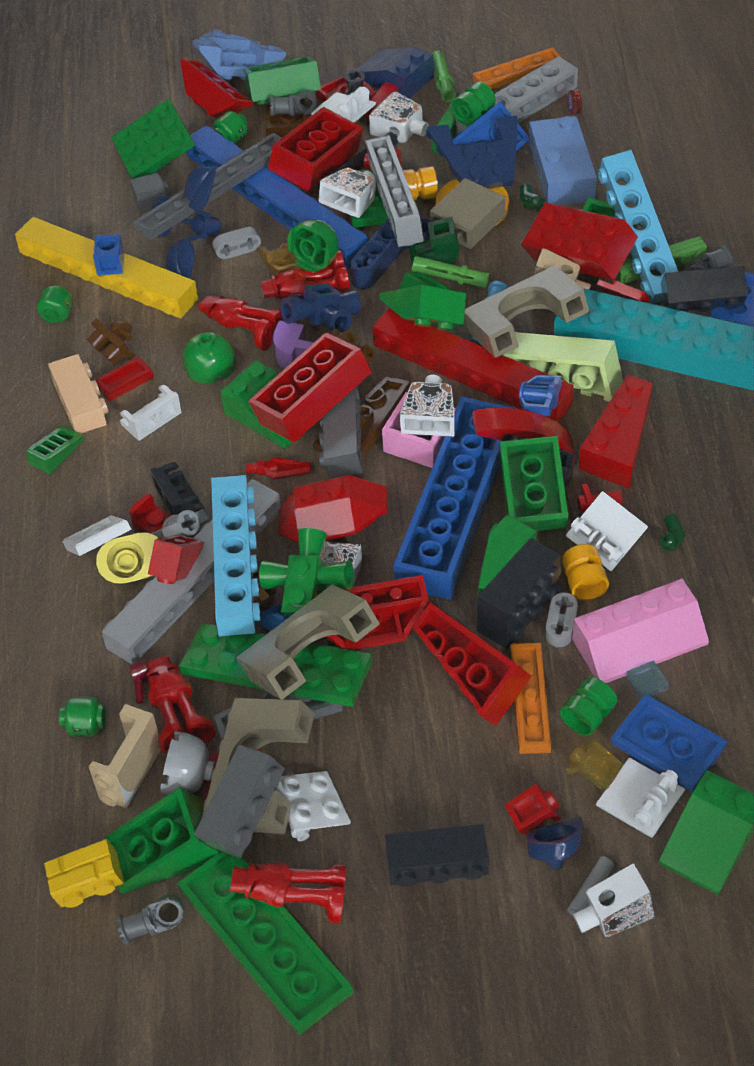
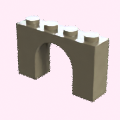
M554 265L466 308L464 319L468 332L496 358L519 347L513 325L509 322L514 316L532 309H547L554 312L567 323L589 312L584 289Z
M331 585L236 657L252 683L278 699L283 700L306 682V679L293 660L304 647L329 635H341L356 643L380 623L366 599Z
M234 698L232 709L228 714L225 735L220 743L217 764L212 772V782L208 797L203 804V815L239 745L257 751L260 747L272 742L308 743L315 713L302 700ZM273 791L267 803L266 811L260 818L254 832L285 834L292 803L279 791Z

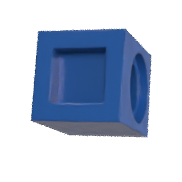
M121 234L95 235L93 258L97 275L123 274L124 248Z

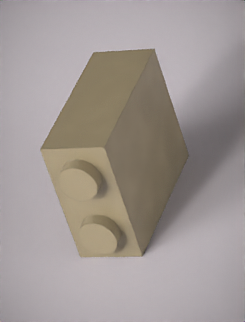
M464 178L430 210V220L434 222L453 217L459 244L472 249L505 216L506 197Z

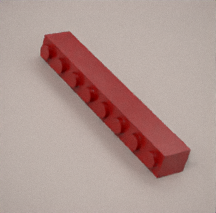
M388 308L372 327L373 345L379 349L388 351L404 360L411 361L448 379L462 383L471 389H476L495 399L504 401L520 410H523L519 403V389L522 382H527L536 375L551 376L503 355L495 358L484 347L444 330H438L437 327L432 325L429 327L414 325L415 321L403 319L391 308ZM561 380L562 386L559 391L557 406L555 409H552L550 416H545L557 423L573 404L574 385Z

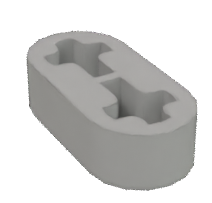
M245 227L217 236L212 246L219 258L229 259L255 251L260 246L261 239L255 228Z
M569 593L556 594L550 603L546 623V640L555 647L567 646L572 640L574 618L577 617L578 603L576 598ZM562 605L568 606L565 615L560 614ZM558 625L563 626L561 635L555 634Z

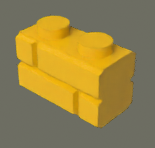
M107 839L44 863L50 894L61 908L64 906L76 907L83 903V899L95 894L100 896L110 894L116 886L124 883L117 852Z

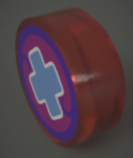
M578 89L568 91V106L571 114L580 113L582 110V99Z

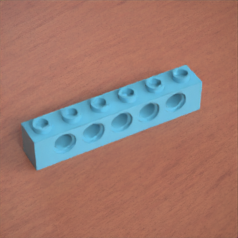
M632 150L602 158L600 169H598V177L601 184L605 183L607 202L609 206L614 207L616 212L614 217L626 220L638 236L630 252L633 257V270L635 274H639L642 281L640 283L641 291L648 295L650 304L663 301L661 281L664 274L678 272ZM622 180L626 185H620L616 181ZM624 203H632L635 207H627ZM640 225L644 230H636L633 226ZM647 247L653 252L646 253L641 248ZM657 270L661 273V276H654L650 271Z
M246 475L211 478L215 615L219 636L255 633V621H260L259 602L254 603V597L259 596L258 578L253 579V573L258 572L257 555H252L251 549H257L255 531H250V526H256L254 509H249V504L254 503L253 486L248 487Z

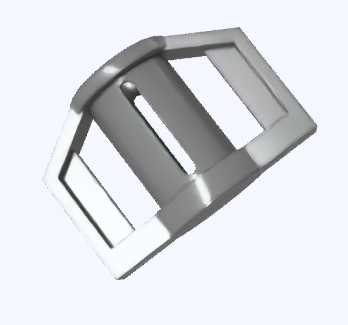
M204 509L196 512L185 510L178 515L169 516L164 521L163 528L151 534L158 538L176 534L191 536L198 532L200 523L206 521L208 517Z

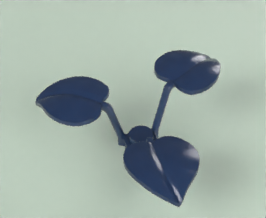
M214 167L197 168L188 175L185 183V197L190 201L189 207L198 212L199 215L194 216L192 220L185 218L181 222L191 224V229L197 235L178 240L177 246L170 247L167 253V270L191 279L195 258L194 247L190 241L206 239L207 236L215 237L221 229L219 218L212 217L211 213L203 211L213 186L217 170ZM158 197L153 202L151 210H153L160 204L164 203L171 197ZM172 227L158 237H166L171 232Z

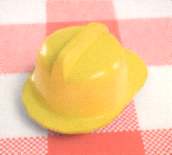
M137 533L106 542L97 554L96 565L99 573L112 583H129L153 576L148 574L154 540L159 538L150 533Z

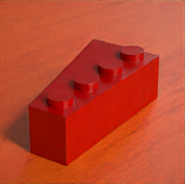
M627 374L581 445L579 470L630 489L650 408L653 383Z
M431 602L412 626L433 655L441 662L446 672L455 680L466 698L475 706L480 716L496 726L532 675Z

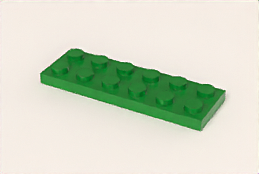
M202 623L179 665L181 674L264 690L250 681L236 657L266 634L252 633L219 636L217 625ZM310 643L293 659L306 682L289 695L353 707L371 667L372 655L370 653Z
M221 851L177 882L178 888L299 1036L354 994L353 987L284 906L274 907L266 902L252 899L250 897L251 891H249V898H245V893L230 892L233 867L249 868V865L242 857L239 858Z

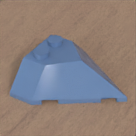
M214 29L213 33L208 32L200 36L199 40H193L192 44L211 70L222 79H232V76H238L240 79L245 80L243 68L279 62L286 57V52L279 47L260 45L261 42L234 34L222 33L221 30Z

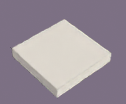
M111 515L63 539L64 541L62 542L67 551L80 556L131 530L127 520Z

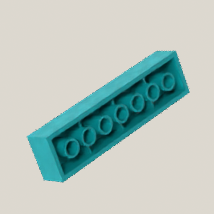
M584 289L589 312L567 323L558 316L555 318L554 336L615 341L618 359L754 391V327Z

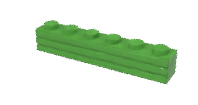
M699 236L670 245L669 249L676 267L699 259L700 255L706 253L707 245ZM633 257L626 259L615 278L618 282L625 284L641 279L639 274H635L633 270ZM651 270V271H650L651 274L660 273V272L657 271V270Z

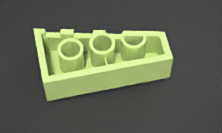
M515 332L519 347L503 354V356L551 376H561V380L573 384L574 388L580 389V394L590 397L592 393L604 396V401L610 402L623 382L615 341Z

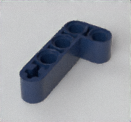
M420 216L423 240L430 239L428 223L432 221ZM389 219L382 224L351 261L352 284L357 289L372 287L404 248H409V246L398 247Z

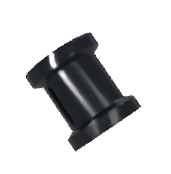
M354 69L345 73L344 78L348 88L346 95L354 93L359 87H364L365 73L363 71Z

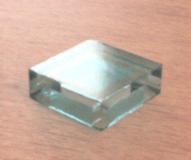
M654 660L633 668L626 673L627 680L640 700L645 694L653 696L668 690L669 682Z

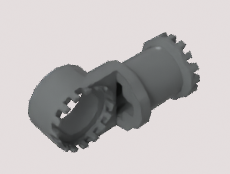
M302 90L298 94H290L289 97L270 95V102H272L270 103L272 105L270 107L271 117L276 114H290L291 116L311 114L316 109L317 97L310 90ZM306 97L311 99L313 104L306 107L300 103V100Z
M722 245L717 247L715 251L700 255L699 259L686 264L685 271L727 267L733 264L734 259L732 258L734 256L730 255L732 251L729 252L730 248L728 246Z
M167 894L160 897L157 902L143 906L142 911L127 916L122 914L115 916L116 927L119 928L117 931H121L119 933L121 941L126 945L131 943L133 938L148 933L155 935L178 926L183 919L185 906L182 899L177 895ZM165 903H172L178 908L179 914L174 919H165L160 914V907Z

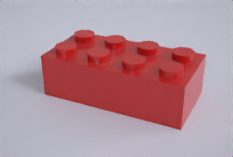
M322 107L273 145L268 170L289 180L298 187L310 191L320 180L327 177L358 151L363 127Z
M545 202L521 246L536 262L542 249H546L580 266V273L614 280L638 236L624 219Z
M325 332L248 402L260 425L294 443L372 372L361 348Z

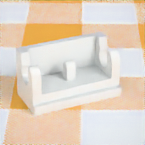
M166 385L158 387L162 392L158 395L159 398L145 405L133 415L127 410L120 412V415L124 417L120 420L121 425L137 440L140 441L182 413L178 394L170 390Z

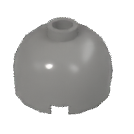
M175 731V740H171L163 775H166L167 778L165 784L161 783L160 793L169 795L181 787L194 794L201 788L204 780H211L214 762L209 761V750L202 740L196 736Z

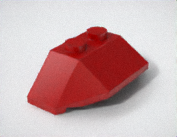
M181 58L180 64L185 93L193 99L194 104L206 109L208 115L219 118L227 111L239 113L252 107L253 102L207 68L202 62Z
M351 475L295 487L279 509L278 533L280 536L286 537L299 544L298 530L301 528H316L326 532V541L357 534L372 524L379 516L388 513V489L386 486Z
M423 575L352 587L351 590H346L366 599L380 624L356 643L341 635L325 637L340 648L348 650H358L406 641L413 630L412 626L429 604Z

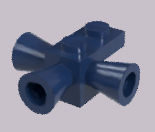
M326 283L305 286L304 293L292 294L289 298H283L280 311L282 319L287 324L306 318L314 326L322 327L327 324L331 331L336 328L342 333L350 328L352 315L359 313L361 302L355 290L339 293Z

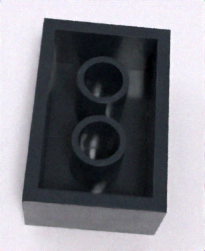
M530 538L478 595L477 632L505 649H508L514 641H519L531 621L535 622L540 617L543 607L549 601L551 602L552 598L560 592V587L558 586L561 574L560 554Z

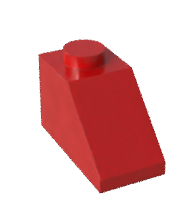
M179 534L155 539L148 574L156 576L157 581L164 584H175V581L186 579L203 549L204 541Z

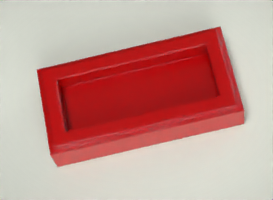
M137 357L95 381L99 391L110 402L153 379L154 374L149 366L140 357Z

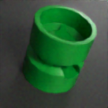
M475 82L465 92L452 100L451 110L453 115L461 124L466 126L472 125L495 106L496 98L494 92L487 84Z
M587 677L576 689V695L570 696L559 710L560 717L575 733L586 737L591 736L602 723L603 718L607 717L618 703L617 696L611 687L602 680L595 677Z

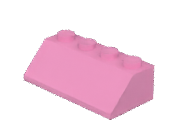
M683 579L574 618L572 640L594 677L605 683L703 647L709 643L698 602Z

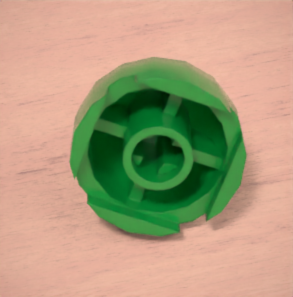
M310 219L300 222L289 231L287 245L289 252H293L297 258L294 261L298 266L306 271L318 272L321 269H325L336 258L339 250V239L334 229L328 223L318 219Z
M198 333L190 338L183 351L184 369L188 373V377L198 383H216L217 378L224 376V379H226L235 370L236 358L233 347L219 333Z

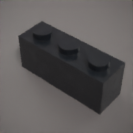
M744 266L665 273L661 281L664 307L685 312L699 309L701 312H708L717 307L736 309L741 307L748 297Z
M484 824L385 834L390 885L408 887L418 882L431 881L433 883H443L455 878L474 880L483 875H489V856Z

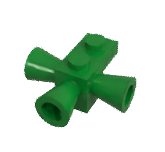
M301 528L298 530L299 555H290L288 565L263 560L260 565L259 581L262 589L266 590L285 586L281 609L284 616H292L313 600L318 593L325 591L327 586L334 585L344 590H351L353 586L354 568L350 560L325 565L319 558L327 538V533L316 528Z

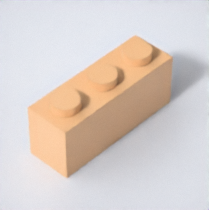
M78 354L49 363L48 367L53 384L73 430L82 434L107 425L104 414L108 413L107 405L104 398H98L100 391L96 381H90L89 379L92 378L88 363L83 364Z

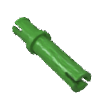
M434 51L432 55L436 87L440 91L441 99L449 103L456 98L453 88L454 80L449 75L444 53L441 52L440 54V51Z
M417 255L414 257L412 265L413 272L416 271L457 281L458 285H464L465 283L482 287L483 289L487 288L490 273L468 269L467 265L460 267L418 257Z

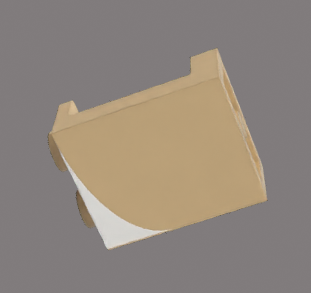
M125 704L119 715L126 738L110 765L105 766L92 761L89 765V770L99 799L109 806L118 805L127 809L161 750L158 746L159 733L154 714Z

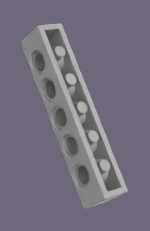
M558 56L495 93L496 104L501 101L512 116L518 117L519 123L577 88L578 68ZM457 119L456 136L469 127L461 124Z
M390 136L366 140L369 165L375 177L376 185L398 247L423 242L420 215Z

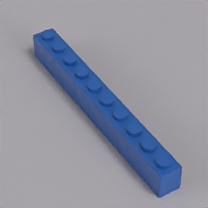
M206 125L191 134L196 145L187 151V157L202 168H219L244 151L233 142L221 136L219 132ZM267 166L232 188L289 230L300 222L310 219H318L328 223L334 229L339 239V250H341L346 269L351 267L352 259L368 242L367 236L362 231L357 230L346 220L332 213L329 208L319 204L313 197L299 190L297 186L292 185L276 173L268 170Z

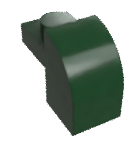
M453 217L428 223L430 239L409 246L412 265L416 255L452 264L459 255L458 235Z

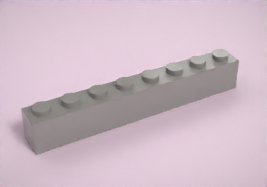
M251 479L247 485L248 487L253 486L254 503L249 504V509H254L256 526H250V531H255L257 537L279 514L281 505L279 493ZM213 519L209 523L204 524L200 532L194 537V539L204 541V546L186 579L175 581V584H164L158 582L157 577L145 584L143 590L133 600L126 603L124 609L114 619L107 622L101 631L107 650L130 664L136 663L214 582Z

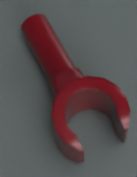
M144 660L133 663L129 667L135 686L137 704L144 703L141 679L147 678L146 675L148 673Z

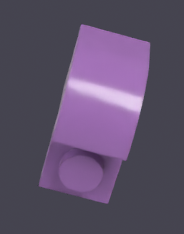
M284 321L278 322L273 334L275 358L278 365L285 369L314 343L306 341L304 325L296 323L287 324Z

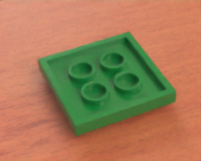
M169 98L111 137L132 179L155 173L196 145Z

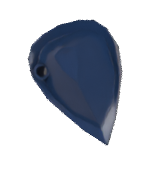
M582 817L552 824L530 833L527 836L529 857L544 861L553 869L562 868L567 857L574 854L581 844L583 833Z

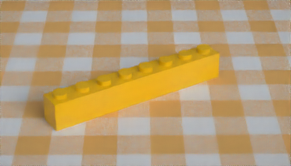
M32 217L15 233L18 249L23 255L59 268L66 273L81 277L83 280L98 284L105 289L120 293L125 297L142 302L144 305L159 309L166 314L182 318L198 301L194 280L124 253L123 274L97 275L93 258V240L36 217Z

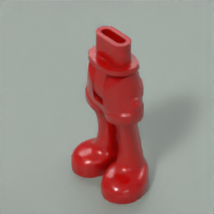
M338 250L337 256L331 264L318 272L301 270L298 267L279 273L275 277L271 275V279L261 281L264 298L276 296V299L289 298L292 294L304 293L305 286L326 283L339 292L350 291L346 267H344L341 250Z
M207 296L199 305V311L206 313L209 319H213L223 327L229 329L241 327L254 333V344L263 351L271 347L273 334L278 322L284 321L279 309H262L248 306L246 301L237 300L233 297L217 296L215 298Z
M165 656L149 661L147 663L149 672L146 675L149 682V693L147 696L150 703L155 708H159L164 722V728L158 739L160 750L167 755L171 740H175L174 732L185 733L177 719L173 703L178 704L188 734L198 737L205 744L210 742L214 738L216 730L211 720L200 715L195 710L190 699L192 694L190 682L178 671L177 665L171 663L169 657Z
M286 862L258 865L251 863L249 868L234 866L230 892L245 893V898H249V891H251L250 897L252 899L266 902L274 907H283L284 903L287 902L313 903L325 908L327 919L330 923L340 924L347 865L335 864L327 869L289 868V863ZM291 884H318L327 886L328 888L303 887Z

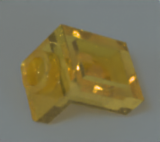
M594 740L584 747L581 744L576 747L569 756L571 764L566 772L572 775L579 771L599 789L605 791L610 787L624 764Z

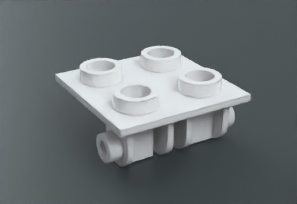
M359 87L350 95L336 92L311 114L313 115L322 107H325L352 122H356L376 105V102L369 101V90L367 87Z
M602 491L585 513L573 521L571 524L572 528L566 536L577 545L589 544L595 546L599 551L603 566L612 571L648 526Z
M629 758L600 797L596 806L653 838L685 789L678 785V775L674 771L667 770L659 775Z
M327 771L281 776L280 783L275 787V791H279L292 803L288 822H290L289 825L293 838H297L298 841H304L309 837L308 832L310 829L348 825L351 823Z

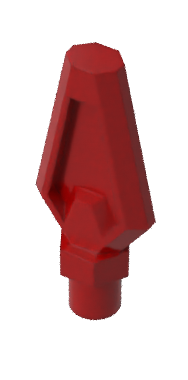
M273 457L266 462L246 463V474L267 475L272 479L310 473V462Z

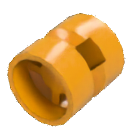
M433 166L419 168L417 172L413 169L403 170L414 201L418 197H421L423 200L437 197V178Z
M589 544L577 545L564 553L562 565L568 577L571 593L576 599H595L607 591L609 581L602 567L603 563L599 551L595 546Z

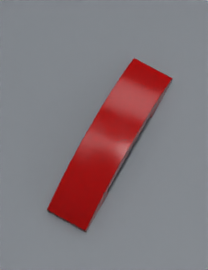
M485 408L474 410L472 413L476 435L499 441L502 440L505 434L526 439L558 436L559 449L575 454L571 434L562 425L543 415L513 408Z

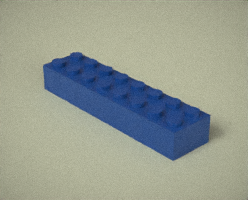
M466 397L460 398L454 413V437L445 436L393 565L394 580L423 575L427 595L448 600L452 599L501 466L499 456L500 442L510 441L512 436L505 434L502 440L499 441L476 435L472 413L478 409H515L514 407Z

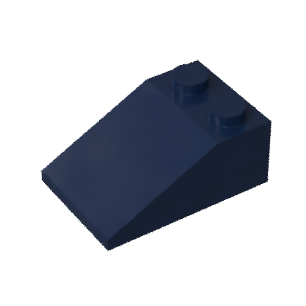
M417 47L379 50L358 67L357 70L365 73L366 83L379 89L385 82L397 85L399 94L409 99L434 78L433 55Z

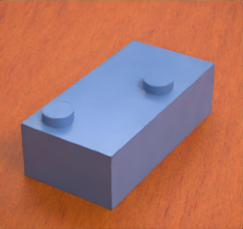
M577 116L529 122V147L546 203L564 205L586 202L588 198L596 199L597 176Z

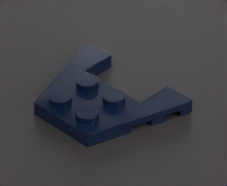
M517 116L496 118L494 124L499 140L454 146L448 124L427 127L426 136L429 140H433L437 146L436 150L440 156H444L450 165L449 169L459 183L466 178L488 189L512 186L515 172Z

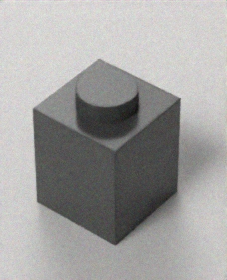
M158 173L130 180L133 198L139 213L151 211L153 202L158 197L170 195L166 181L162 182Z

